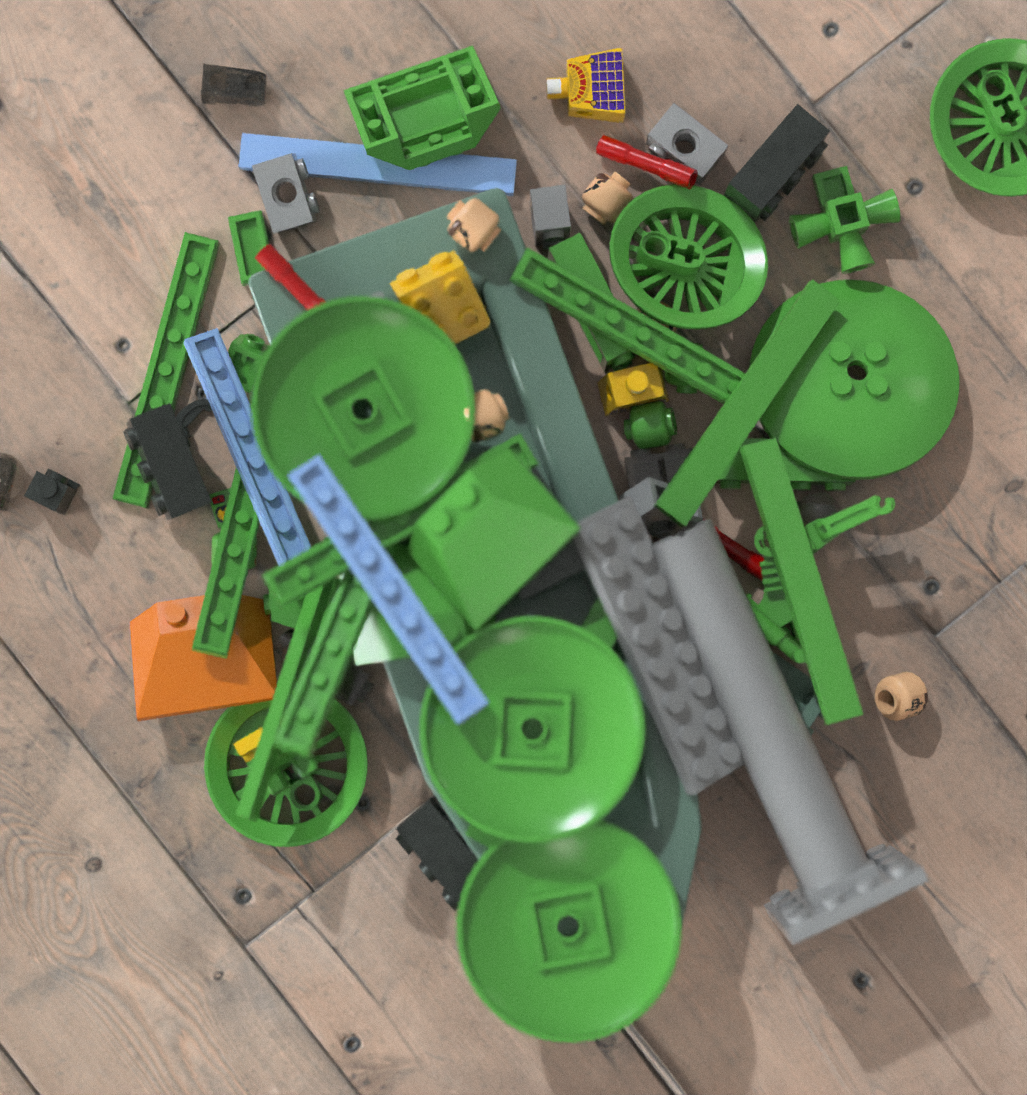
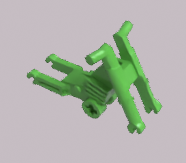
M873 495L871 498L830 517L816 519L805 525L804 528L812 553L815 554L841 533L879 515L891 513L895 508V499L887 498L885 506L882 508L880 506L881 497ZM762 526L755 534L754 543L758 552L764 555V561L760 562L764 595L759 604L751 599V594L748 593L746 596L767 642L770 645H775L795 663H805L806 660L800 642L784 626L793 619L770 546L766 544L767 536L764 526Z

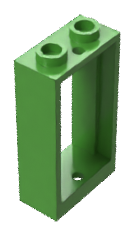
M581 232L549 248V260L613 296ZM578 321L604 372L610 369L613 371L622 370L633 364L632 360L635 358V353Z

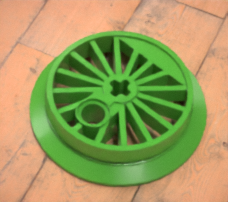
M996 39L968 49L959 55L944 71L935 87L931 100L930 129L940 157L947 167L963 182L992 195L1009 197L1027 195V157L1023 150L1024 148L1027 151V109H1024L1027 106V96L1022 101L1019 98L1027 80V40ZM1009 69L1021 72L1015 87L1009 77ZM977 74L980 81L975 87L968 79ZM985 84L995 85L999 90V96L990 95L986 90ZM960 88L978 106L955 98L954 95L957 89ZM950 108L976 118H949ZM1001 118H1003L1004 120L1010 119L1012 121V124H1010L1009 122L1003 123L1001 121ZM950 128H980L954 140ZM988 135L966 158L957 148ZM995 139L984 168L981 171L973 166L971 162ZM1001 146V169L991 172ZM1011 151H1012V153H1013V155H1014V157H1015V160H1016V162H1015V163H1012V164H1011Z
M672 184L656 187L640 194L629 202L619 214L610 236V262L616 280L624 293L647 316L671 327L709 329L728 324L741 317L754 305L766 282L768 256L759 229L748 214L736 203L722 194L704 187L694 185L689 190ZM679 219L689 221L686 239L683 238ZM668 220L671 235L660 221ZM697 223L707 227L708 229L698 242H694ZM648 226L651 232H646L643 228ZM714 233L722 239L703 250L704 245ZM633 239L638 242L639 246L630 245L631 240ZM728 249L727 256L714 257ZM647 251H651L655 253L657 256H653L649 254ZM629 258L633 259V264H630ZM637 276H652L640 283L635 278ZM666 282L654 299L646 293V291ZM677 283L672 308L660 304L673 285ZM683 291L685 292L689 312L679 311ZM713 295L719 298L718 302L716 301ZM698 298L701 300V302L708 311H700Z
M334 699L326 718L336 730L317 741L315 747L319 749L340 736L345 751L317 755L315 757L317 762L347 758L346 774L319 768L320 770L314 773L344 781L339 795L317 781L313 774L305 779H301L293 764L292 769L294 773L291 774L289 770L283 771L291 787L276 795L271 820L259 815L257 822L237 816L236 811L244 787L236 791L232 777L247 775L250 769L246 767L230 770V756L241 757L233 744L264 727L272 701L228 707L217 720L209 736L204 756V773L211 800L220 815L231 827L245 837L265 845L293 847L317 841L329 835L346 821L357 806L363 793L367 778L368 759L361 730L352 715L341 703ZM302 784L311 786L315 791L314 801L310 804L302 803L297 797V790ZM268 790L266 792L263 804L271 794ZM324 794L333 803L322 813L318 804L321 803ZM284 795H286L291 805L293 823L278 822ZM312 810L316 817L301 822L300 811Z

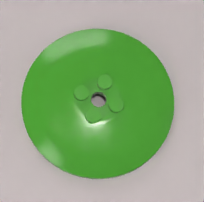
M836 280L821 283L820 285L840 300V302L759 421L769 437L777 439L778 446L783 452L815 472L851 480L875 479L898 473L921 460L935 447L946 432L954 416L959 396V371L952 345L936 319L918 302L898 290L864 280ZM802 291L787 299L769 316L756 338L749 367ZM853 365L860 366L864 369L866 377L862 380H854L848 375L847 368Z
M353 296L334 299L321 303L293 319L274 338L266 350L255 375L251 394V420L254 436L266 465L281 485L294 497L305 503L288 478V475L320 454L364 520L393 517L420 506L432 498L447 484L461 465L468 450L474 427L475 401L472 382L466 364L454 343L440 327L422 313L399 302L379 297ZM366 400L370 403L372 415L369 419L358 420L354 417L352 405L355 401ZM465 408L469 409L468 420L464 413Z
M538 616L502 620L479 629L460 642L453 650L489 704L457 725L430 684L427 688L420 716L421 750L430 778L446 803L460 817L478 829L496 837L519 842H545L568 837L588 828L605 816L619 802L631 784L640 763L644 743V715L639 693L630 673L619 657L603 641L583 628L566 621ZM530 718L540 720L544 727L542 736L536 740L527 739L522 732L524 722Z
M598 820L578 833L552 841L519 842L503 838L497 840L479 859L466 881L458 906L456 936L461 963L471 986L482 1002L497 1017L518 1031L532 1037L555 1042H583L618 1032L641 1017L655 1003L669 982L676 965L681 941V917L672 883L654 854L632 834L609 822ZM564 916H573L579 922V929L572 936H564L557 929L559 920Z

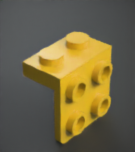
M455 251L439 253L433 256L428 264L418 269L405 270L396 277V280L390 282L392 290L401 304L415 309L432 320L445 332L454 345L488 328L490 325V319L466 267Z

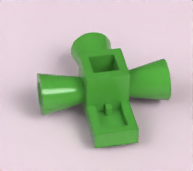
M847 166L813 174L812 181L821 213L789 216L790 230L795 246L799 249L828 235L830 243L839 241L841 274L854 273L874 266L875 262L861 235L866 232L870 224L900 222V208L893 189H889L863 202L861 192L854 193Z

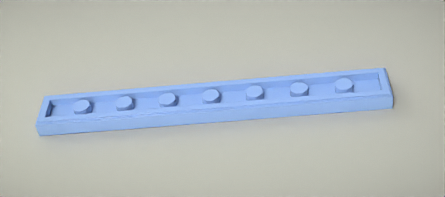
M242 133L238 166L240 170L253 171L252 165L294 153L297 159L303 158L309 177L476 193L499 188L507 196H514L517 159L459 154L432 162L424 167L407 170L367 155L362 144Z
M218 328L186 338L183 342L279 566L312 547L288 491L274 477L259 451L252 426L251 405Z
M320 454L290 473L288 478L456 724H461L488 705L489 702Z

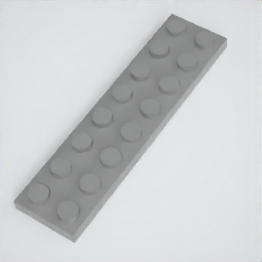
M629 496L577 521V524L582 529L573 539L687 795H694L745 763L741 756V749L735 743L728 727L726 715L720 709L713 693L712 683L706 676L698 659L697 649L691 643L683 625L682 615L676 609L667 581L663 577L654 556L652 542L633 499Z

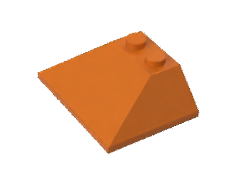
M205 595L157 602L130 621L137 720L144 721L272 701L277 687V674L271 615L265 614L263 599L242 595L227 659L191 651Z

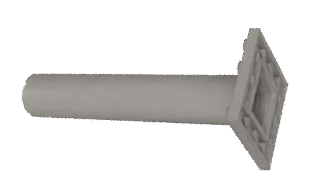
M711 519L677 532L675 537L670 535L652 544L654 556L663 577L667 581L676 609L682 615L683 625L691 643L697 649V656L702 668L712 683L713 693L720 709L726 715L727 724L735 743L741 749L745 768L798 880L796 882L798 889L792 892L789 889L779 891L770 897L771 902L764 904L769 918L794 945L928 882L929 880L923 867L891 845L887 847L885 844L877 845L867 850L865 855Z

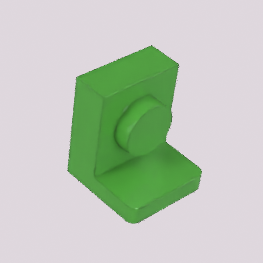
M240 334L231 342L228 354L244 391L251 393L259 364L269 345L264 344V340L256 335Z

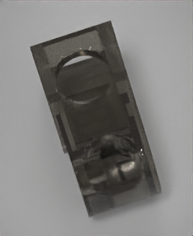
M203 63L202 104L239 103L247 106H262L265 104L266 74L255 70Z

